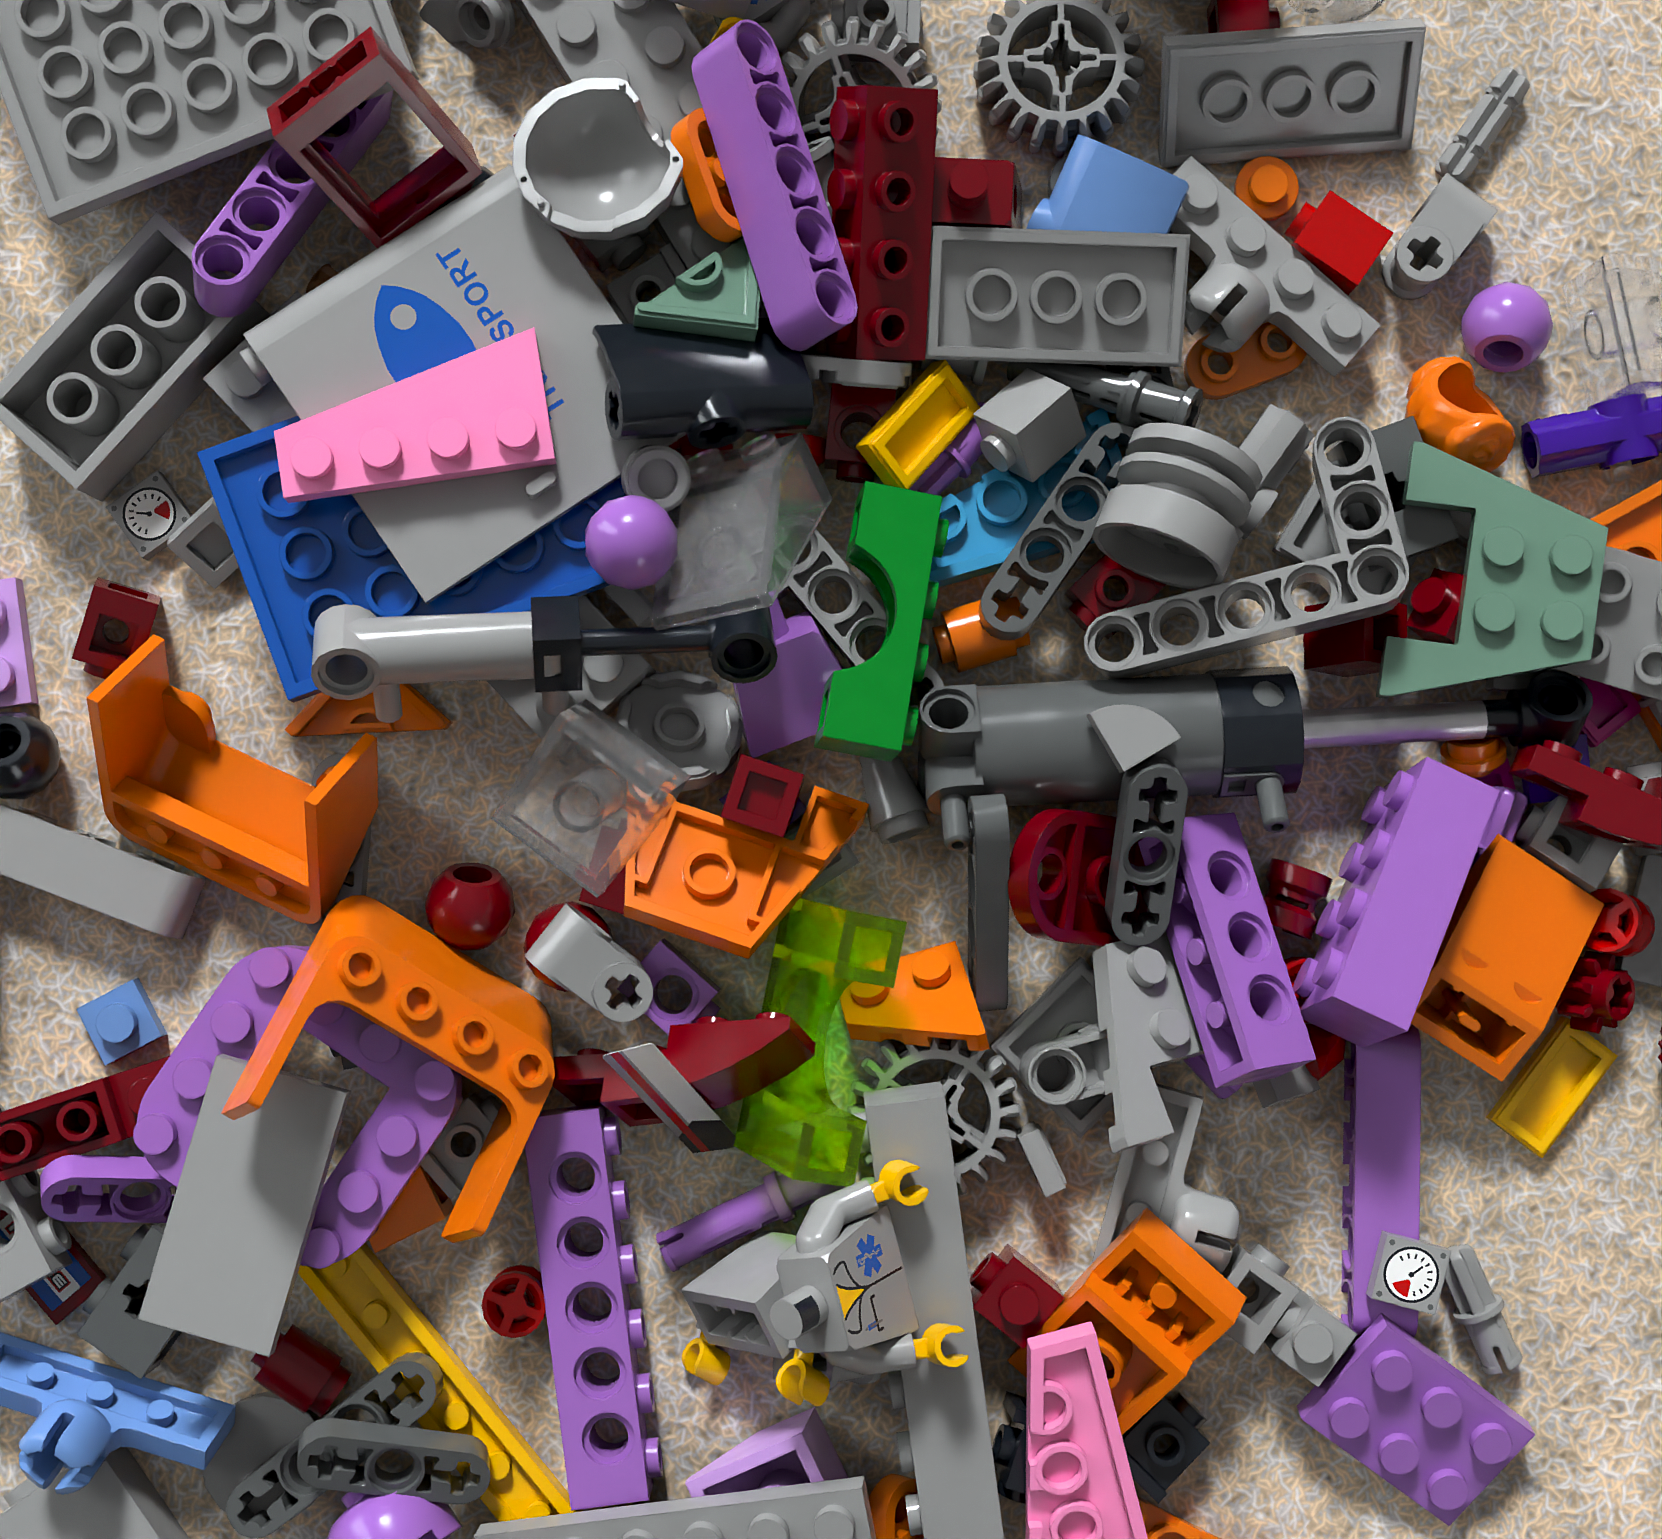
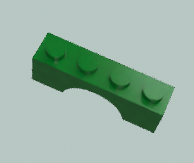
M865 481L855 501L846 561L861 570L879 591L886 612V632L880 650L873 657L857 666L833 671L824 684L814 748L891 762L901 752L902 745H912L918 722V708L909 706L912 682H922L929 652L928 644L919 643L922 620L932 619L939 590V582L929 580L932 558L942 557L949 528V520L939 518L942 496Z

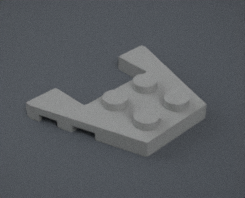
M1166 931L1156 941L1147 945L1134 946L1118 941L1106 944L1092 953L1099 1033L1107 1034L1110 1068L1103 1072L1105 1096L1113 1097L1115 1125L1108 1128L1109 1143L1113 1153L1157 1141L1174 1133L1151 1069L1204 1054ZM1305 1065L1277 1078L1253 1082L1262 1108L1303 1097L1321 1089L1317 1079L1311 1075Z

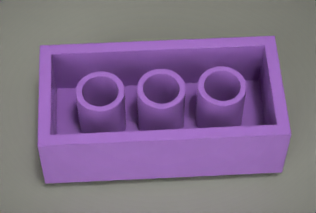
M1429 757L1424 758L1406 772L1399 770L1391 782L1384 786V788L1379 785L1375 787L1362 812L1361 820L1367 822L1368 825L1361 843L1354 842L1351 845L1340 866L1339 877L1345 879V883L1338 901L1332 899L1326 905L1318 921L1316 934L1323 938L1314 959L1309 957L1305 960L1294 981L1293 990L1295 994L1299 995L1297 1002L1303 1020L1362 1048L1408 1031L1500 790Z

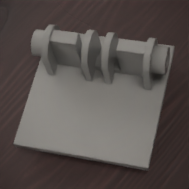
M1606 546L1591 660L1554 669L1662 701V562L1639 556L1629 551Z

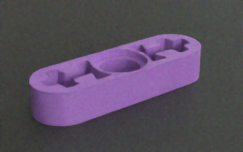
M67 1155L51 1161L43 1169L40 1175L41 1206L49 1217L64 1222L167 1223L175 1194L171 1195L170 1187L174 1185L160 1176L149 1164L146 1157ZM137 1182H149L157 1186L154 1192L144 1197H130L122 1193L127 1186ZM77 1185L75 1191L67 1192L68 1186ZM103 1185H109V1193H103Z

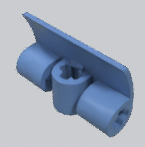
M1078 134L1050 198H1043L1038 204L1026 229L1169 234L1187 195L1189 184L1187 181L1136 157Z

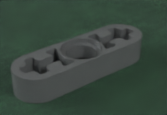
M1158 756L1146 758L1126 770L1123 775L1105 898V915L1115 935L1124 943L1134 946L1147 945L1156 941L1168 927L1188 799V788L1183 777L1170 761ZM1158 777L1162 779L1168 788V791L1157 792L1155 796L1153 812L1160 822L1149 818L1150 806L1140 791L1141 789L1151 788L1154 778ZM1145 837H1154L1161 840L1163 844L1162 852L1155 862L1147 866H1137L1129 862L1128 854L1136 841ZM1132 882L1142 885V899L1150 911L1140 913L1137 923H1130L1124 913L1132 912L1136 907L1138 892Z
M323 1418L308 1425L299 1439L297 1457L299 1475L307 1484L320 1489L386 1496L396 1492L395 1494L420 1497L431 1502L466 1504L482 1496L490 1483L488 1449L480 1439L468 1434L339 1418ZM325 1446L338 1447L332 1461L320 1460V1455L323 1453ZM359 1448H365L364 1466H356ZM402 1450L410 1454L414 1461L404 1471L390 1473L382 1470L376 1464V1460L387 1451ZM425 1456H432L434 1462H431V1474H425ZM458 1462L470 1463V1467L464 1470L463 1476L451 1475V1471L455 1470Z

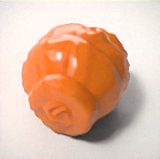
M1456 356L1439 357L1428 361L1412 374L1406 394L1408 403L1405 418L1414 416L1424 443L1484 471L1491 472L1507 460L1508 454L1513 448V443L1516 439L1513 426L1504 419L1492 399L1475 385L1476 378L1469 361Z

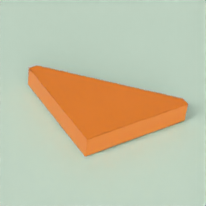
M399 684L403 714L399 720L393 723H384L376 718L373 692L363 698L353 700L335 699L321 692L307 704L285 728V731L293 737L447 730L453 722L411 684Z

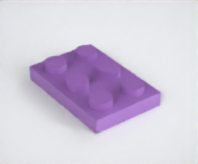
M1382 1313L1337 1361L1319 1387L1315 1385L1297 1405L1300 1417L1304 1422L1448 1526L1457 1519L1535 1436L1533 1429L1526 1419Z

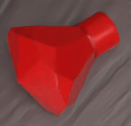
M1305 1024L1316 1056V1060L1305 1064L1311 1075L1319 1081L1344 1059L1346 1040L1313 1024Z

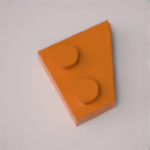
M956 941L833 976L850 1038L853 1040L882 1042L888 1039H895L906 1045L930 1047L932 1037L966 1040L968 1050L970 1051L990 1049L986 1031Z

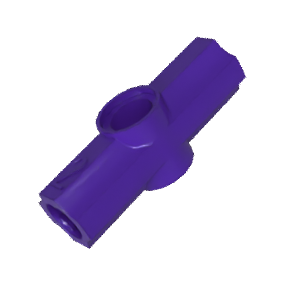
M1645 393L1631 394L1593 404L1586 411L1559 414L1525 423L1521 426L1522 435L1520 441L1525 467L1530 471L1531 477L1536 478L1598 465L1600 470H1608L1611 465L1631 460L1632 465L1659 457V453H1662V396L1647 399Z

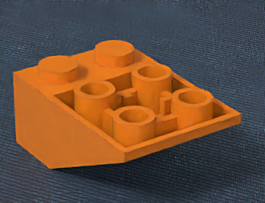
M1498 833L1469 870L1411 1024L1503 1082L1544 1031L1603 909L1604 903Z

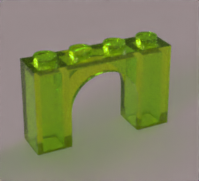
M801 897L779 922L761 1013L777 1012L791 1016L816 1043L815 1056L787 1076L743 1098L734 1147L792 1180L844 1187L855 1183L867 1121L838 1108L829 1096L824 1074V1051L827 1031L840 996L852 982L857 981L894 988L907 925L906 921L843 905Z

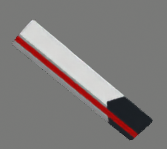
M648 1043L603 1055V1059L692 1153L723 1150L742 1145V1142L655 1044Z

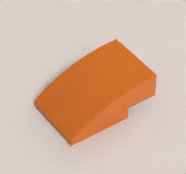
M1146 1207L1063 1294L1064 1300L1035 1336L1092 1322L1096 1331L1121 1434L1123 1435L1184 1379L1192 1363L1235 1324L1247 1297ZM1018 1345L1007 1361L1027 1378V1346L1023 1349Z

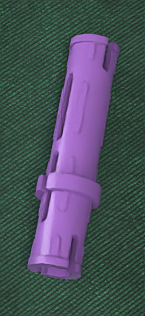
M828 1150L823 1155L780 1176L774 1171L764 1176V1183L673 1228L657 1233V1243L660 1246L664 1244L660 1251L671 1271L675 1272L680 1267L779 1219L783 1220L784 1223L796 1219V1211L814 1203L823 1196L847 1187L843 1177L839 1176L842 1173L837 1162Z

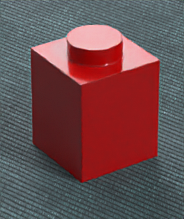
M1331 190L1317 208L1305 202L1284 233L1285 236L1293 240L1291 245L1348 296L1361 282L1394 234Z

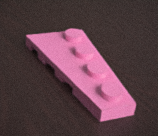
M535 327L274 431L283 498L288 503L556 464Z
M1091 1321L1027 1338L1025 1539H1148L1096 1331Z

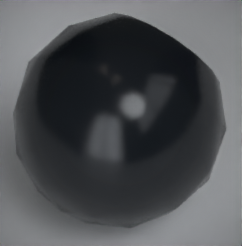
M1 712L0 798L27 799L43 791L57 775L60 760L58 740L50 726L25 712Z

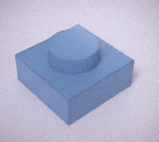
M139 978L132 979L76 1009L105 1066L167 1035Z

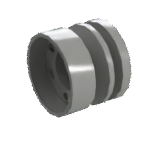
M1168 422L1146 423L1135 428L1125 453L1126 457H1123L1116 475L1121 485L1110 489L1094 528L1093 540L1097 547L1114 562L1154 581L1185 589H1202L1221 584L1239 541L1234 527L1245 523L1252 507L1250 502L1253 501L1263 478L1258 464L1243 450L1228 441L1194 427Z

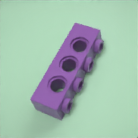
M1235 812L1185 817L1170 920L1166 933L1215 1089L1277 1078L1316 1060V1056L1268 914L1267 905L1263 899L1248 854L1247 845L1243 839ZM1145 837L1138 842L1145 866L1155 862L1161 855L1163 848L1161 840L1154 837Z

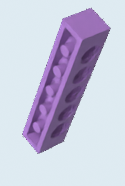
M603 1104L541 1110L526 1142L525 1152L571 1511L648 1501L654 1484L653 1478L663 1477V1458L659 1437L648 1438L645 1413L655 1411V1397L651 1373L640 1374L637 1349L646 1348L647 1336L643 1309H631L628 1284L638 1283V1263L634 1244L623 1245L620 1220L630 1219V1201L626 1180L615 1181L612 1156L622 1154L619 1120L617 1116L607 1117L606 1107ZM573 1157L588 1161L594 1169V1184L584 1189L575 1188L568 1184L562 1172L564 1161ZM581 1222L595 1225L603 1236V1247L594 1252H585L578 1249L571 1239V1227ZM589 1287L603 1290L611 1300V1311L600 1316L587 1313L580 1305L579 1292ZM598 1352L607 1353L618 1362L620 1373L611 1379H600L590 1372L587 1366V1357ZM603 1418H615L624 1424L628 1437L619 1443L606 1442L597 1434L595 1423Z

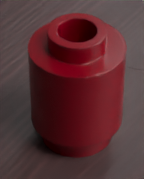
M294 1324L291 1325L285 1335L280 1332L275 1352L268 1357L256 1353L251 1360L252 1363L261 1368L253 1379L301 1413L305 1414L309 1409L319 1417H322L331 1406L352 1372L340 1365L342 1357Z

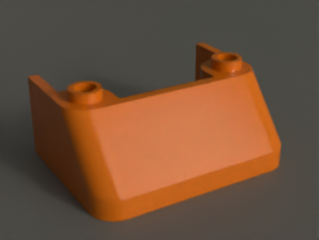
M153 634L86 697L106 817L124 837L295 921L304 924L318 922L335 902L378 809L377 737L365 733L336 766L328 767L316 781V787L217 741L215 724L208 704L200 696L192 692H184L170 685L165 639Z

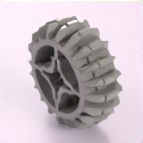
M1006 0L1004 5L1006 16L993 13L987 22V30L990 35L982 36L978 39L976 52L983 59L975 62L973 68V77L978 81L984 82L977 92L979 104H995L990 110L988 117L991 126L1000 125L1011 119L1006 139L1009 143H1014L1019 140L1023 131L1032 134L1029 142V151L1032 154L1039 152L1044 138L1053 139L1052 151L1057 158L1064 155L1068 138H1073L1074 143L1078 134L1091 138L1092 132L1094 136L1104 142L1109 140L1114 132L1112 122L1125 124L1129 119L1131 109L1128 103L1137 101L1142 90V86L1135 79L1142 76L1145 69L1144 59L1133 55L1140 47V34H1122L1130 20L1127 11L1110 17L1107 13L1112 0H1097L1095 4L1087 0H1026V4L1021 0ZM1048 27V37L1045 44L1033 49H1024L1023 55H1009L1012 48L1025 35L1034 30ZM1071 28L1088 36L1099 48L1084 47L1079 44L1073 37ZM1057 45L1059 47V60L1062 61L1063 70L1068 71L1061 92L1059 90V76H1056L1055 67L1050 65ZM1109 80L1107 89L1095 101L1080 109L1069 111L1072 92L1078 88L1093 87L1094 81ZM1014 82H1019L1020 88H1031L1040 92L1046 100L1047 109L1035 105L1024 97Z
M858 16L848 18L846 24L847 38L840 39L837 27L833 21H827L821 26L822 36L826 45L821 47L812 35L805 33L799 38V43L808 59L805 61L798 55L787 52L781 60L785 68L796 75L794 79L786 78L807 144L817 140L814 133L820 132L822 134L830 131V118L827 117L830 116L832 106L836 101L837 87L871 85L860 78L855 65H851L848 54H859L874 58L886 65L899 79L898 82L893 84L886 83L877 86L932 89L938 84L936 73H927L917 78L913 71L926 60L927 55L924 50L915 51L907 60L899 54L909 38L907 33L900 31L894 37L890 46L880 42L885 31V22L879 19L873 23L869 38L861 37V23ZM829 60L834 74L831 77L835 92L833 101L820 107L818 111L806 115L805 93L809 80L816 68ZM938 99L937 113H940L942 101ZM936 126V137H937L938 131H939V128H938L937 126Z
M932 1037L930 1047L906 1045L907 1048L898 1053L889 1040L879 1042V1047L888 1061L881 1066L873 1058L865 1057L861 1062V1066L867 1073L874 1076L875 1079L872 1084L863 1080H853L850 1087L851 1091L858 1096L864 1097L863 1092L916 1085L910 1079L901 1076L899 1072L911 1064L928 1059H943L955 1062L949 1073L946 1072L939 1081H941L944 1094L948 1097L946 1099L947 1113L951 1117L952 1122L960 1127V1129H957L949 1123L950 1137L958 1143H964L969 1147L962 1154L953 1158L958 1195L967 1193V1185L962 1174L969 1170L973 1171L976 1179L982 1184L989 1181L990 1176L980 1161L985 1156H988L996 1164L1004 1165L1008 1157L1001 1148L994 1145L995 1140L999 1138L1007 1142H1016L1018 1132L1009 1125L1001 1124V1119L1014 1118L1022 1113L1019 1103L1012 1101L1001 1102L1000 1099L1001 1096L1010 1094L1017 1089L1016 1080L1013 1077H1005L994 1081L992 1078L1006 1065L1003 1057L995 1055L982 1064L979 1059L986 1050L965 1051L961 1049L963 1040L948 1039V1044L939 1043V1038ZM972 1073L979 1079L986 1096L987 1113L982 1131L972 1126L958 1112V1101L965 1090L964 1085ZM853 1104L847 1108L848 1118L853 1119V1113L865 1112V1104ZM855 1131L851 1133L854 1144H856ZM866 1152L863 1156V1162L867 1167L873 1166L871 1152Z

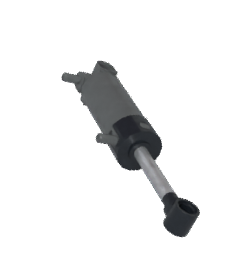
M1288 666L1210 670L1205 672V674L989 686H976V684L943 686L928 692L920 702L917 787L925 799L928 809L934 814L941 816L944 844L953 851L963 850L971 843L968 821L969 796L1004 794L1007 807L1119 800L1121 782L1125 772L1119 773L1086 715L1107 706L1135 705L1149 709L1163 717L1181 736L1180 739L1151 756L1165 758L1175 766L1186 782L1188 796L1212 795L1213 798L1257 796L1264 829L1271 833H1279L1290 825L1284 794H1293L1298 790L1304 765V749L1506 737H1508L1513 747L1518 746L1520 749L1537 744L1543 746L1545 740L1559 742L1574 748L1592 708L1593 697L1587 684L1577 676L1562 671H1547L1539 673L1532 678L1527 688L1509 690L1506 699L1302 710L1295 676ZM1158 777L1154 778L1151 788L1141 789L1140 791L1146 799L1155 798L1157 792L1168 791V788L1162 779Z

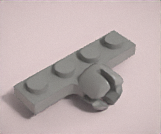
M1190 156L1173 174L1187 181L1189 190L1170 230L1173 234H1190L1189 248L1206 265V273L1186 294L1184 325L1188 332L1193 335L1211 315L1220 324L1202 345L1216 352L1227 353L1240 349L1261 324L1269 322L1280 328L1335 377L1345 368L1381 325L1195 158Z
M1156 1083L1174 1133L1160 1140L1121 1151L1092 1263L1147 1207L1221 1274L1229 1264L1233 1251H1230L1231 1243L1223 1238L1233 1240L1237 1238L1240 1224L1238 1207L1231 1199L1193 1189L1184 1181V1173L1204 1097Z

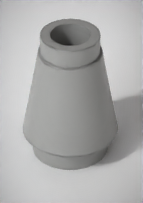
M897 755L891 762L860 756L859 761L862 767L861 773L866 803L869 804L867 811L870 831L878 832L881 843H896L914 837L929 829L930 825L926 814L930 810L901 758Z

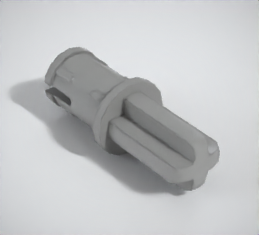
M1464 1244L1448 1247L1447 1249L1451 1251L1444 1280L1457 1307L1453 1311V1316L1458 1324L1465 1325L1481 1362L1482 1371L1490 1375L1503 1373L1493 1351L1495 1346L1499 1347L1508 1370L1515 1368L1521 1363L1523 1356L1520 1350L1517 1349L1501 1313V1310L1504 1308L1502 1297L1499 1294H1493L1477 1255L1470 1245Z

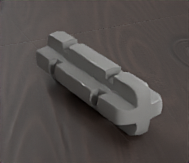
M1503 68L1495 76L1485 91L1486 94L1479 100L1453 138V143L1450 144L1436 163L1435 170L1442 178L1448 173L1462 184L1469 178L1478 165L1479 159L1486 153L1512 115L1516 105L1520 103L1529 90L1530 84L1526 77L1518 74L1512 68Z

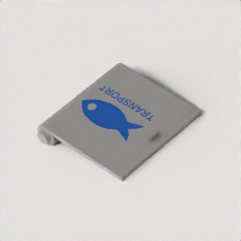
M511 165L500 170L243 334L250 346L241 351L240 355L263 387L274 380L299 418L303 420L535 327L556 464L352 494L426 604H429L621 478L622 468L626 459L638 448L646 445L668 447L686 435V432L678 433L676 437L615 441L610 436L605 416V392L611 372L604 353L592 331L596 325L623 323L560 231L546 224L524 198Z

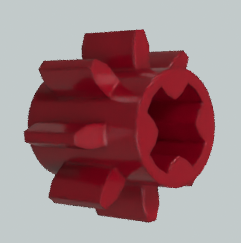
M1586 951L1583 957L1578 958L1555 1006L1558 1014L1571 1016V1029L1599 1034L1602 1026L1616 1028L1618 1026L1617 1021L1625 1019L1630 1014L1635 1001V985L1627 970L1614 968L1615 955Z

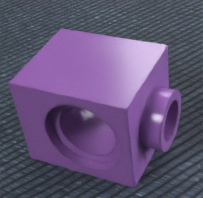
M665 938L660 940L640 962L649 975L653 986V999L644 1014L667 1035H669L670 1025L696 1023L698 1018L715 1016L721 1009L712 1001L721 988ZM631 974L617 988L628 998L635 991L630 982ZM677 975L689 983L692 990V999L687 1008L671 1010L660 1002L658 998V985L664 977Z

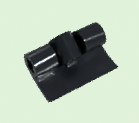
M758 318V331L755 342L633 327V323L596 325L593 328L592 334L601 347L611 372L605 392V416L610 436L615 441L676 437L678 433L686 432L688 441L692 446L699 449H715L734 443L745 432L807 429L811 423L814 397L804 360L800 351L791 350L775 335L769 318Z

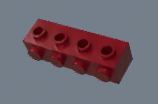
M876 85L837 87L836 101L830 112V131L835 139L834 170L828 179L827 197L832 208V223L856 295L858 309L852 323L825 338L827 342V355L859 360H925L938 90Z

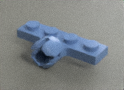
M0 1332V1406L37 1418L19 1441V1448L22 1450L19 1453V1465L25 1476L41 1489L49 1487L63 1467L70 1470L56 1486V1494L64 1495L82 1489L89 1484L110 1452L120 1447H132L205 1470L235 1424L236 1405L146 1377L139 1379L130 1372Z

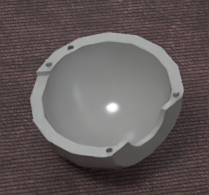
M583 78L553 89L527 111L513 139L512 170L524 198L546 224L573 238L608 241L644 230L669 207L683 176V157L669 139L663 141L655 132L643 110L640 99L627 81L620 78Z

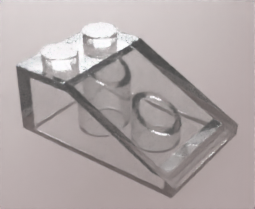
M802 432L778 439L773 434L762 435L747 442L742 448L720 453L718 449H708L694 455L686 462L691 475L688 494L681 504L667 511V514L677 528L678 556L672 567L655 585L651 622L656 631L773 605L833 499Z

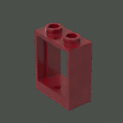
M371 26L267 108L273 138L377 249L422 221L445 201L452 202L469 191L475 182V178L483 173L470 141ZM388 82L443 147L373 201L316 138Z

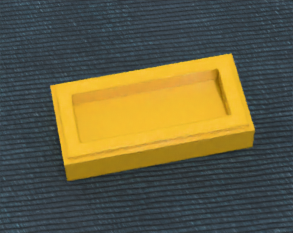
M946 360L934 361L855 447L884 485L910 489L973 419V414L980 409V406Z
M1561 1016L1486 1118L1533 1154L1543 1158L1618 1055L1586 1031L1571 1029L1570 1019Z

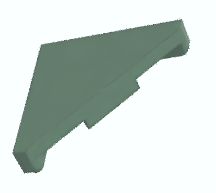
M742 237L722 252L718 253L715 251L678 276L675 279L674 285L649 302L638 303L635 306L633 327L755 342L758 331L760 289L744 238Z

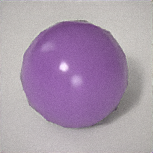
M1504 282L1486 288L1474 296L1462 317L1460 330L1466 352L1478 364L1494 372H1512L1530 365L1539 358L1551 338L1553 322L1548 302L1532 287Z
M628 495L607 501L591 517L585 530L586 557L590 565L607 584L624 589L636 590L656 584L672 567L678 556L677 528L667 512L655 501L646 497Z

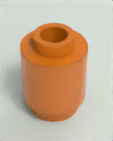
M1016 596L1009 598L1005 602L997 598L993 600L999 606L996 614L999 620L1006 622L1012 615L1020 619L1024 618L1018 611L1020 602ZM980 600L940 612L942 625L932 628L942 664L954 662L958 673L1017 656L1018 648L1030 645L1029 631L1023 637L1015 640H1000L991 636L982 627L979 620Z

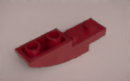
M1545 740L1543 746L1537 744L1518 749L1508 773L1568 799L1558 823L1585 834L1619 844L1662 851V777L1648 779L1642 791L1641 788L1644 782L1640 778L1611 767H1605L1602 773L1581 764L1580 761L1583 754L1562 743Z
M763 1012L757 1014L755 1019L729 1021L721 1017L705 1016L698 1018L696 1023L670 1025L667 1048L655 1046L711 1109L715 1110L750 1096L787 1076L815 1056L816 1043L791 1016L777 1012ZM586 1048L579 1050L577 1055L554 1057L555 1076L552 1086L576 1106L603 1104L629 1127L664 1123L603 1059V1055L609 1054V1052L601 1049Z
M170 1056L0 1112V1182L46 1167L51 1161L59 1157L81 1155L133 1137L142 1098Z

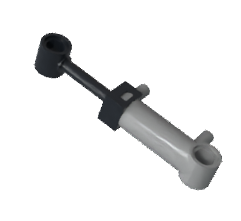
M746 590L729 591L716 597L707 608L705 616L706 625L581 630L578 596L531 597V611L389 617H376L370 610L361 606L343 604L332 606L325 610L315 621L311 677L315 686L322 693L335 699L353 700L363 698L373 692L376 718L384 723H393L402 717L399 684L534 679L535 692H542L543 710L547 714L558 716L566 713L569 709V691L583 690L582 656L707 651L708 657L711 658L713 670L721 678L729 682L745 684L758 681L767 676L775 667L778 654L769 604L762 596Z

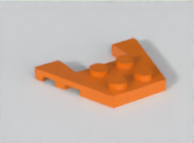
M628 770L623 917L749 959L862 826L869 804L814 786L794 840H789L668 799L671 791L652 787Z

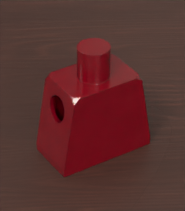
M935 157L932 226L1021 229L1022 187L1014 162L1008 160Z

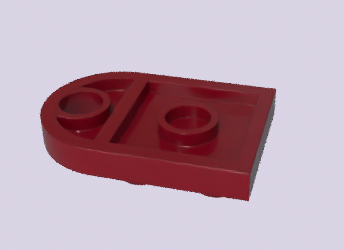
M1047 809L1036 814L1024 826L1015 842L1010 857L1008 894L1015 918L1028 934L1044 940L1104 946L1121 941L1115 935L1107 920L1104 909L1117 817L1075 810ZM1140 840L1132 845L1128 854V860L1134 865L1145 866L1138 844ZM1042 862V876L1038 884V868ZM1132 882L1138 892L1136 907L1134 911L1124 913L1130 923H1137L1139 914L1147 912V906L1141 895L1142 885Z

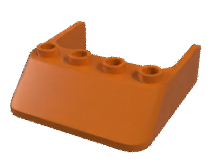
M352 895L336 903L325 918L221 1114L236 1120L258 1110L263 1104L305 1022L315 1008L322 1004L337 1003L348 1007L492 1092L503 1101L441 1234V1237L452 1243L480 1237L486 1232L553 1085L555 1064L551 1017L546 1007L537 998L378 900L365 895Z

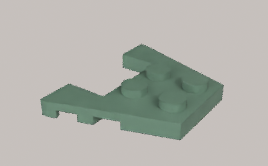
M1414 441L1409 450L1402 504L1468 512L1471 514L1455 641L1453 645L1392 636L1385 637L1383 640L1376 697L1392 698L1408 693L1430 689L1436 690L1458 686L1463 683L1496 677L1502 678L1584 663L1591 660L1608 528L1424 442Z

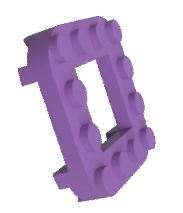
M283 945L262 948L237 962L223 978L145 1092L139 1107L133 1139L152 1168L177 1187L216 1056L225 1054L249 1061L310 948L309 946ZM337 1003L322 1004L316 1007L302 1029L390 1089L323 1186L300 1264L301 1266H310L316 1269L326 1268L350 1256L377 1232L379 1224L448 1123L455 1118L463 1096H461L462 1075L352 1009Z

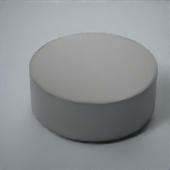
M646 445L635 450L626 459L621 472V483L626 496L646 497L655 501L667 512L681 504L687 496L691 475L685 459L677 451L662 445Z

